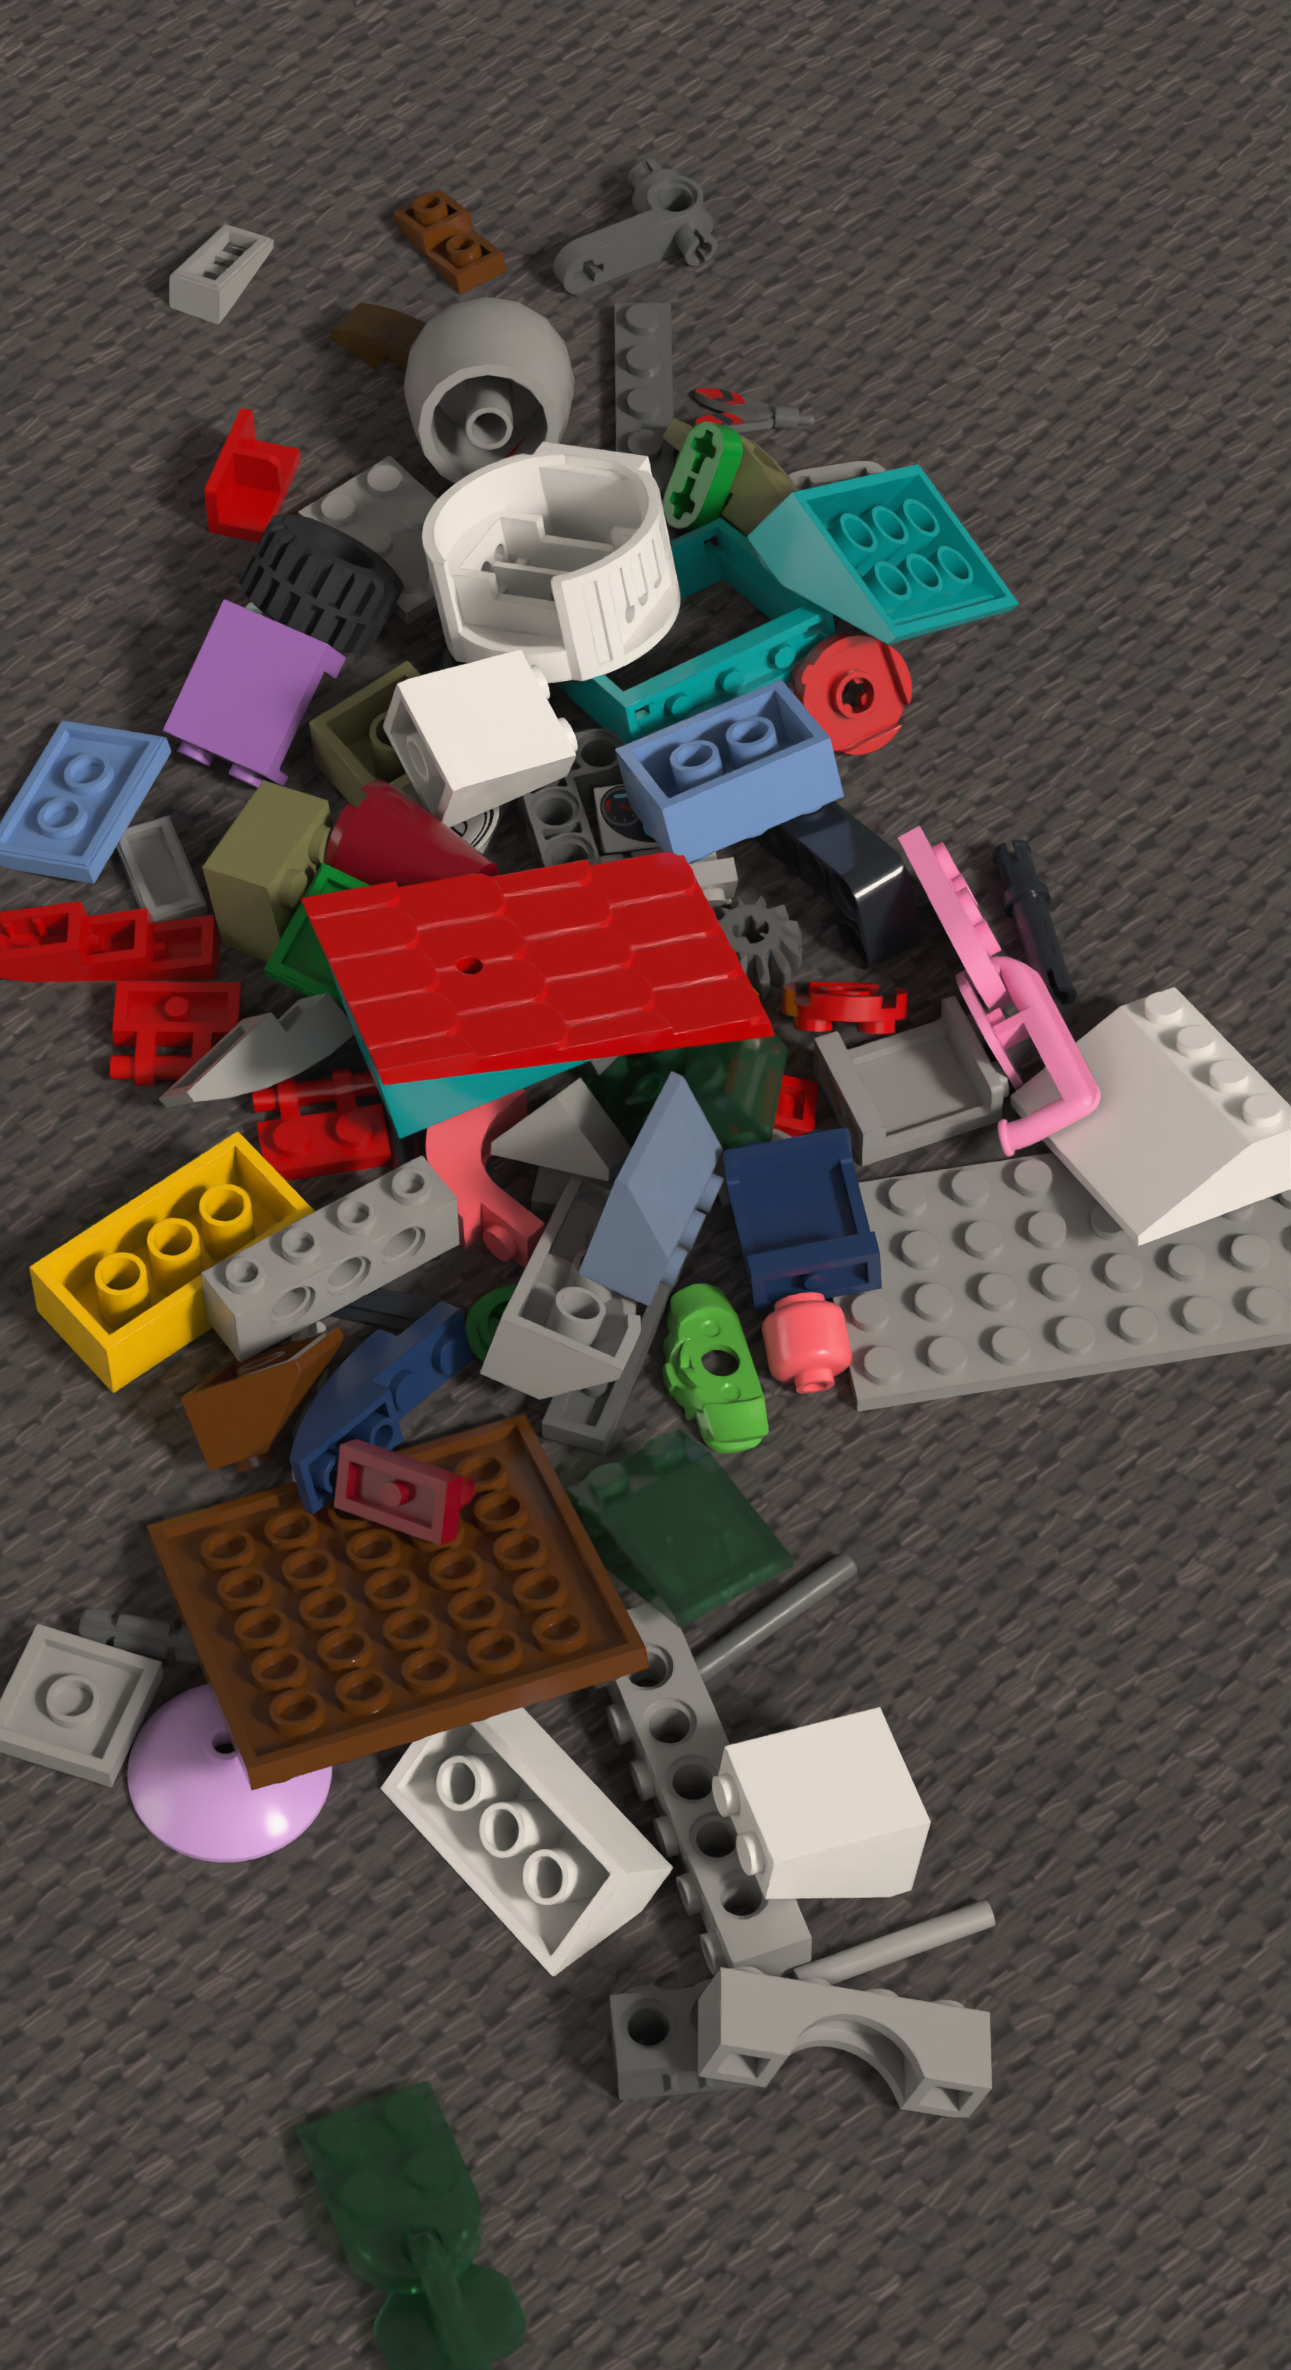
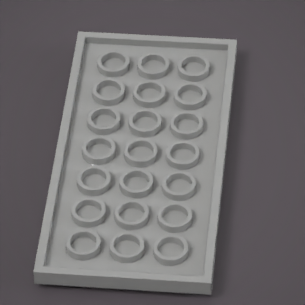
M1054 1153L858 1182L870 1231H875L880 1251L882 1288L830 1298L831 1303L841 1307L846 1320L852 1351V1362L847 1371L857 1412L1291 1344V1189L1138 1246Z

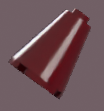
M383 780L367 783L360 789V791L369 795L358 807L350 804L345 806L330 835L325 855L326 865L370 886L396 881L398 887L468 874H483L488 877L500 875L496 864L401 788Z

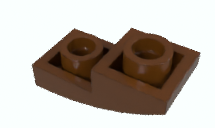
M440 189L432 193L420 195L412 203L393 212L394 221L404 236L459 294L507 271L503 252L476 233L472 228L469 211Z

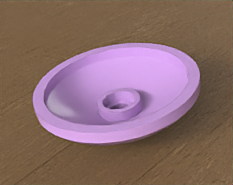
M208 1684L200 1685L175 1696L156 1710L141 1728L134 1741L128 1761L127 1777L131 1801L141 1822L149 1832L163 1844L183 1855L210 1862H240L256 1859L283 1848L311 1825L326 1801L332 1779V1766L292 1778L283 1783L251 1790L236 1752L221 1754L216 1751L220 1746L233 1744Z

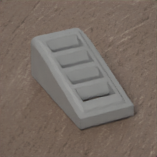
M227 224L223 225L170 275L169 307L219 324L272 251L274 240ZM228 242L248 248L232 247L244 251L241 256L222 251ZM214 261L224 263L226 265H229L230 267L227 268L224 266L214 264Z

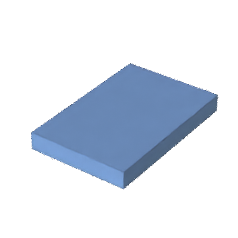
M62 720L0 822V865L13 870L94 884L172 751L167 738Z

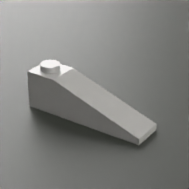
M572 1173L501 1317L480 1374L540 1400L620 1379L641 1333L640 1315H636L635 1300L578 1275L614 1183Z

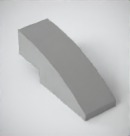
M329 993L299 999L278 1020L272 1012L242 1019L159 1099L166 1108L213 1102L265 1089L298 1075L329 1056L354 1035L352 1026L347 1016Z

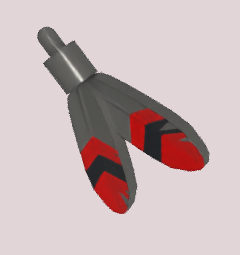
M699 388L694 393L695 399L703 405L725 412L704 415L695 421L694 427L699 423L707 421L732 427L738 433L769 429L773 426L774 429L797 430L798 425L812 426L815 422L812 415L799 414V408L775 406L774 408L770 404L721 389Z

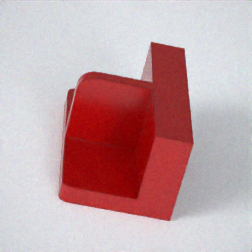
M240 408L206 484L205 501L210 533L258 543L271 518L278 514L299 466L301 457L300 449L256 440L253 410Z

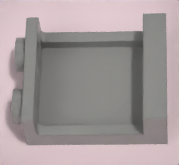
M955 996L942 999L941 1018L939 1020L847 1050L838 1031L814 1038L813 1072L841 1127L849 1130L852 1148L861 1166L1002 1120L1003 1098L1009 1096V1085L1004 1070L998 1061L990 1062L983 1049L984 1039L980 1028L972 1014L965 1015Z

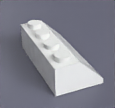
M523 1707L490 1717L484 1721L473 1722L412 1742L380 1788L552 1976L557 1975L639 1914L673 1869L672 1865Z

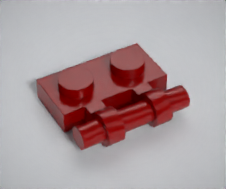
M117 981L112 1028L114 1046H136L135 1055H111V1080H135L136 1086H155L156 1080H179L241 1021L243 1002L241 982ZM158 1046L192 1047V1056H158Z
M350 1068L332 1070L331 1077L295 1082L293 1076L276 1083L274 1086L251 1092L255 1114L280 1110L281 1119L258 1122L257 1129L262 1157L286 1181L392 1165L382 1104L358 1108L356 1106V1098L379 1095L370 1071L351 1074ZM336 1102L337 1111L300 1116L299 1107Z

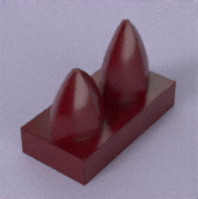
M359 1439L340 1444L334 1500L335 1508L440 1546L457 1539L459 1512L476 1494V1485L471 1478L452 1473Z

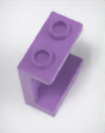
M224 599L163 731L181 742L177 750L178 753L210 767L214 757L232 764L228 775L257 789L263 780L284 786L288 776L280 771V766L323 674L334 679L337 678L346 657L327 643Z

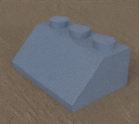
M671 1071L614 1182L578 1275L647 1306H650L661 1283L670 1287L674 1286L688 1254V1251L679 1248V1246L689 1250L692 1249L706 1217V1214L697 1211V1209L709 1214L724 1181V1178L713 1174L723 1148L683 1076Z

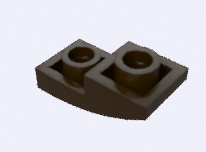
M360 302L333 330L330 337L345 347L353 356L361 359L375 370L389 358L406 372L411 346L427 323L393 309Z

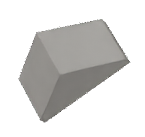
M579 1078L491 1142L490 1154L603 1181H610L620 1172L632 1148L582 1079Z

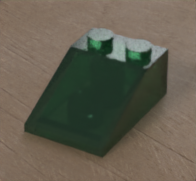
M680 1429L673 1433H665L653 1437L644 1445L643 1449L616 1463L605 1464L595 1468L588 1474L586 1479L566 1489L570 1502L604 1567L678 1628L794 1566L791 1554L713 1455Z

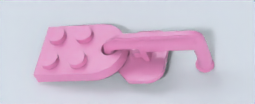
M918 826L899 836L898 839L949 939L966 970L955 975V978L978 1027L1016 1091L1024 1083L1006 1049L1031 1037L1061 1095V1098L1021 1119L1009 1123L1006 1119H1002L998 1122V1135L1002 1150L1006 1156L1010 1157L1014 1155L1015 1150L1039 1142L1093 1112L1100 1103V1089L1040 974L1025 963L1011 957H992V955L1000 952L1002 949L987 921L982 917L977 907L978 903L967 882L959 872L943 841L932 847L921 827ZM978 994L981 995L986 1006L990 1010V1013H986L979 998L977 997ZM1014 1003L1018 1013L1006 1019L1001 1009Z

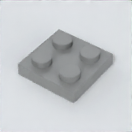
M37 1624L0 1699V1753L112 1788L164 1677L162 1662Z

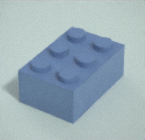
M781 679L615 749L630 808L664 852H672L679 856L684 855L688 863L703 860L713 852L746 838L759 836L769 828L797 816L813 813L823 805L844 797L831 738Z

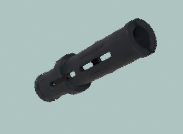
M1017 839L1011 840L1016 855V862L1011 861L1006 843L1004 842L992 852V860L997 867L1005 891L1001 897L1004 912L1007 917L1014 920L1028 966L1040 974L1053 1001L1051 986L1055 985L1062 1005L1072 1004L1077 997V992L1072 984L1052 918L1048 911V907L1051 904L1048 887L1038 879L1031 856L1032 850L1028 842Z

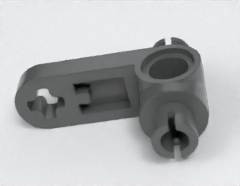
M654 159L646 160V165L651 172H648L642 162H639L631 169L628 175V183L635 190L632 204L638 215L569 242L560 250L553 264L554 274L569 293L576 294L680 252L689 265H699V259L695 252L706 263L715 255L718 249V242L711 235L713 219L703 206V191L700 185L688 177L680 176L673 169H662L661 165Z

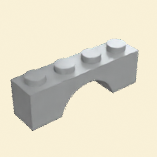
M738 1966L730 1969L720 1967L698 1999L699 2077L766 2087L789 2055L805 2048L825 2046L848 2051L873 2066L886 2080L900 2109L946 2117H970L992 2089L990 2012L968 2009L956 2001L937 2000L927 2002L898 1997L896 1993L886 1989L861 1991L831 1986L829 1982L820 1978L809 1977L795 1980L765 1975L759 1969L748 1966Z

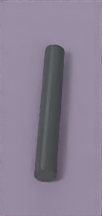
M840 1552L695 1656L694 1661L703 1682L705 1683L857 1574V1567L851 1557L845 1552Z

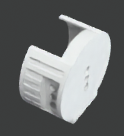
M542 442L533 455L519 454L499 460L476 470L455 483L434 503L424 521L422 530L423 547L446 644L456 661L471 663L521 649L529 666L537 665L547 683L569 680L585 681L617 670L641 657L667 634L678 615L680 590L659 487L652 477L648 456Z

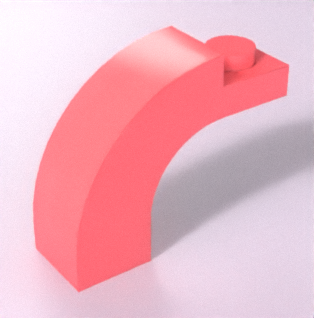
M522 1088L428 1127L426 1134V1157L430 1166L457 1197L459 1245L466 1250L480 1237H483L487 1248L499 1260L508 1262L513 1258L522 1267L526 1268L545 1230V1223L496 1185L485 1171L487 1163L493 1156L490 1154L491 1142L527 1116L526 1090Z

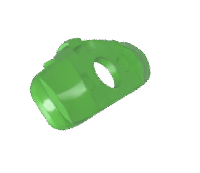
M704 1283L690 1285L676 1292L670 1300L671 1310L666 1319L669 1334L663 1343L666 1356L665 1365L662 1368L664 1385L669 1395L685 1409V1420L696 1419L704 1442L712 1450L725 1454L753 1448L768 1434V1421L765 1398L738 1315L720 1288ZM722 1350L728 1352L736 1359L738 1370L729 1376H716L704 1368L701 1358L709 1351Z

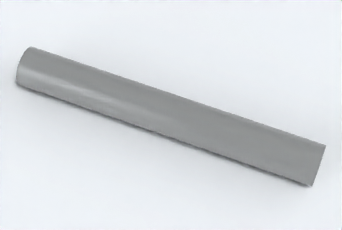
M983 1900L792 1969V1975L795 1980L809 1977L820 1978L832 1985L995 1926L994 1914L988 1901Z

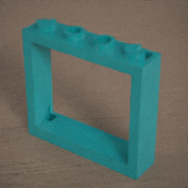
M722 518L670 541L680 590V600L724 579L772 621L624 692L604 674L585 681L569 680L554 683L604 729L614 731L625 745L781 679L785 684L790 682L792 670L796 663L806 658L809 652L821 641L836 635L833 613L782 586L776 577L769 574L761 565L758 557L759 553L751 542ZM714 536L717 537V546H714L710 541L705 544L703 542ZM644 707L643 710H640V711H638V712L635 713L636 710H638V709Z

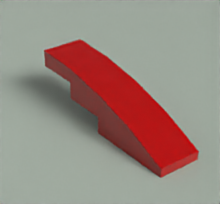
M82 901L0 912V979L23 982L218 979L220 932L214 915L154 923L148 908L88 916Z

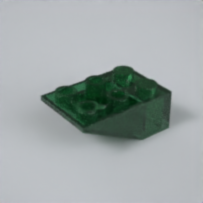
M774 1032L772 1037L621 1055L599 1076L584 1073L583 1082L632 1148L671 1071L683 1076L723 1148V1153L725 1150L739 1148L749 1142H771L788 1048Z

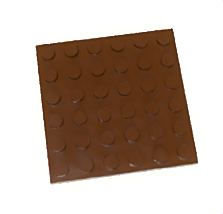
M525 1413L396 1451L398 1454L455 1474L467 1476L475 1482V1496L459 1512L457 1539L441 1546L335 1508V1497L315 1514L306 1512L303 1509L296 1482L146 1526L151 1548L251 1790L283 1783L304 1774L340 1763L351 1762L369 1754L405 1743L416 1742L437 1733L473 1722L484 1721L502 1713L538 1702L549 1701L557 1696L603 1682L614 1681L622 1676L649 1668L646 1646Z

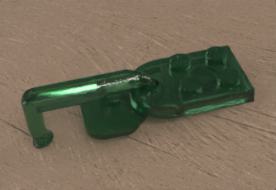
M429 2080L295 2128L302 2153L347 2263L365 2282L389 2292L373 2325L375 2338L388 2369L494 2370L491 2363L507 2358L516 2352L526 2336L525 2315L510 2280L504 2274L472 2263L483 2238V2218L480 2199Z

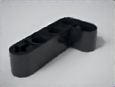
M832 801L813 813L797 816L769 828L763 834L755 837L762 847L834 906L842 944L845 948L851 945L866 963V965L862 966L863 970H867L919 943L921 935L910 876L904 862L890 845L837 802Z

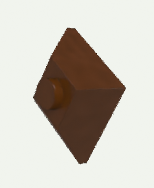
M340 1326L259 1352L241 1363L239 1360L227 1363L181 1397L210 1471L233 1464L237 1473L260 1466L273 1458L270 1450L290 1434L342 1343L344 1336Z

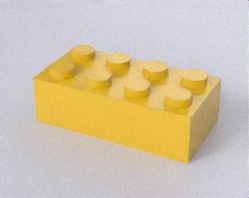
M237 1131L31 1265L29 1268L37 1311L114 1394L213 1328L206 1319L201 1272L315 1211Z

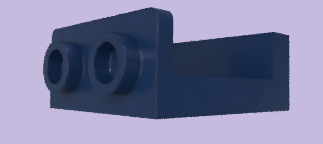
M847 1128L829 1131L823 1129L813 1130L802 1136L766 1143L754 1141L746 1143L739 1148L725 1150L722 1153L725 1187L755 1312L774 1309V1304L778 1300L799 1293H820L824 1295L825 1299L882 1288L880 1251L875 1231H870L853 1163L851 1137Z

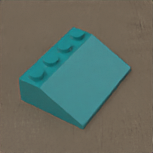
M919 464L792 492L747 536L759 553L758 557L761 565L769 574L776 577L782 586L886 644L896 643L1010 612L1019 605L1016 598Z

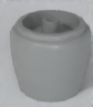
M484 297L455 303L427 322L410 349L404 380V393L412 427L424 455L441 476L453 483H457L476 470L504 459L523 438L525 439L512 456L519 454L533 455L542 442L559 444L568 424L575 380L566 344L547 318L520 302Z

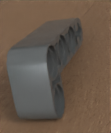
M602 728L575 732L578 749L575 752L576 757L568 776L515 799L536 869L587 859L589 865L601 864L584 809L595 807L594 787L624 784L615 749L625 744L614 731Z

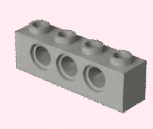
M421 1155L201 1272L206 1319L241 1363L354 1302L363 1295H367L459 1245L457 1197Z

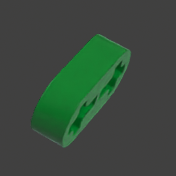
M705 421L691 429L663 499L664 515L666 521L672 527L693 531L719 518L743 454L741 437L734 428ZM712 445L717 448L715 455L710 452ZM690 500L695 502L694 510L689 507Z

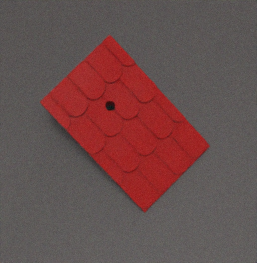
M661 852L595 865H589L587 859L494 877H488L483 874H468L398 887L396 881L301 898L305 912L327 959L360 1051L400 1139L593 1059L774 1036L771 1022L759 1000L758 994L745 974L735 950L730 945L713 908L706 899L693 869L684 855L679 856L672 852Z

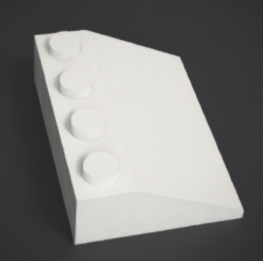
M1175 987L1153 993L1148 997L1120 1006L1076 1042L1100 1089V1103L1089 1115L1044 1138L1042 1141L1138 1246L1291 1189V1106ZM1046 1067L1011 1095V1106L1021 1118L1061 1098Z

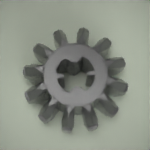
M762 895L754 905H745L736 896L731 904V910L714 906L713 910L730 945L735 950L752 987H755L756 992L765 1001L770 992V983L782 989L783 985L791 981V973L799 972V967L802 964V948H800L802 932L798 922L789 920V914L786 911L785 905L767 909V904Z

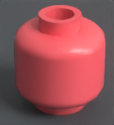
M814 1292L794 1294L778 1300L774 1304L775 1311L770 1313L762 1323L767 1361L773 1378L786 1384L795 1383L796 1392L801 1394L832 1388L835 1385L834 1377L846 1371L852 1362L848 1330L841 1307L825 1301L823 1294Z

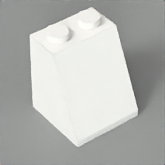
M521 649L410 678L398 683L383 725V729L423 806L449 828L568 776L576 757L575 752L578 749L577 740L570 724L563 717L557 719L547 700L550 697V691L542 671L537 665L529 666Z
M880 1707L724 1747L719 1774L712 1779L714 1800L719 1813L723 1817H731L738 1833L736 1847L740 1864L748 1876L755 1874L765 1899L892 1897L912 1890L931 1821Z

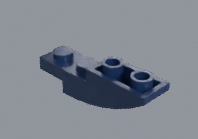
M441 1301L399 1336L378 1329L354 1350L321 1388L301 1422L290 1456L304 1511L315 1514L335 1497L340 1444L359 1439L391 1451L404 1440L399 1420L473 1360L460 1308Z

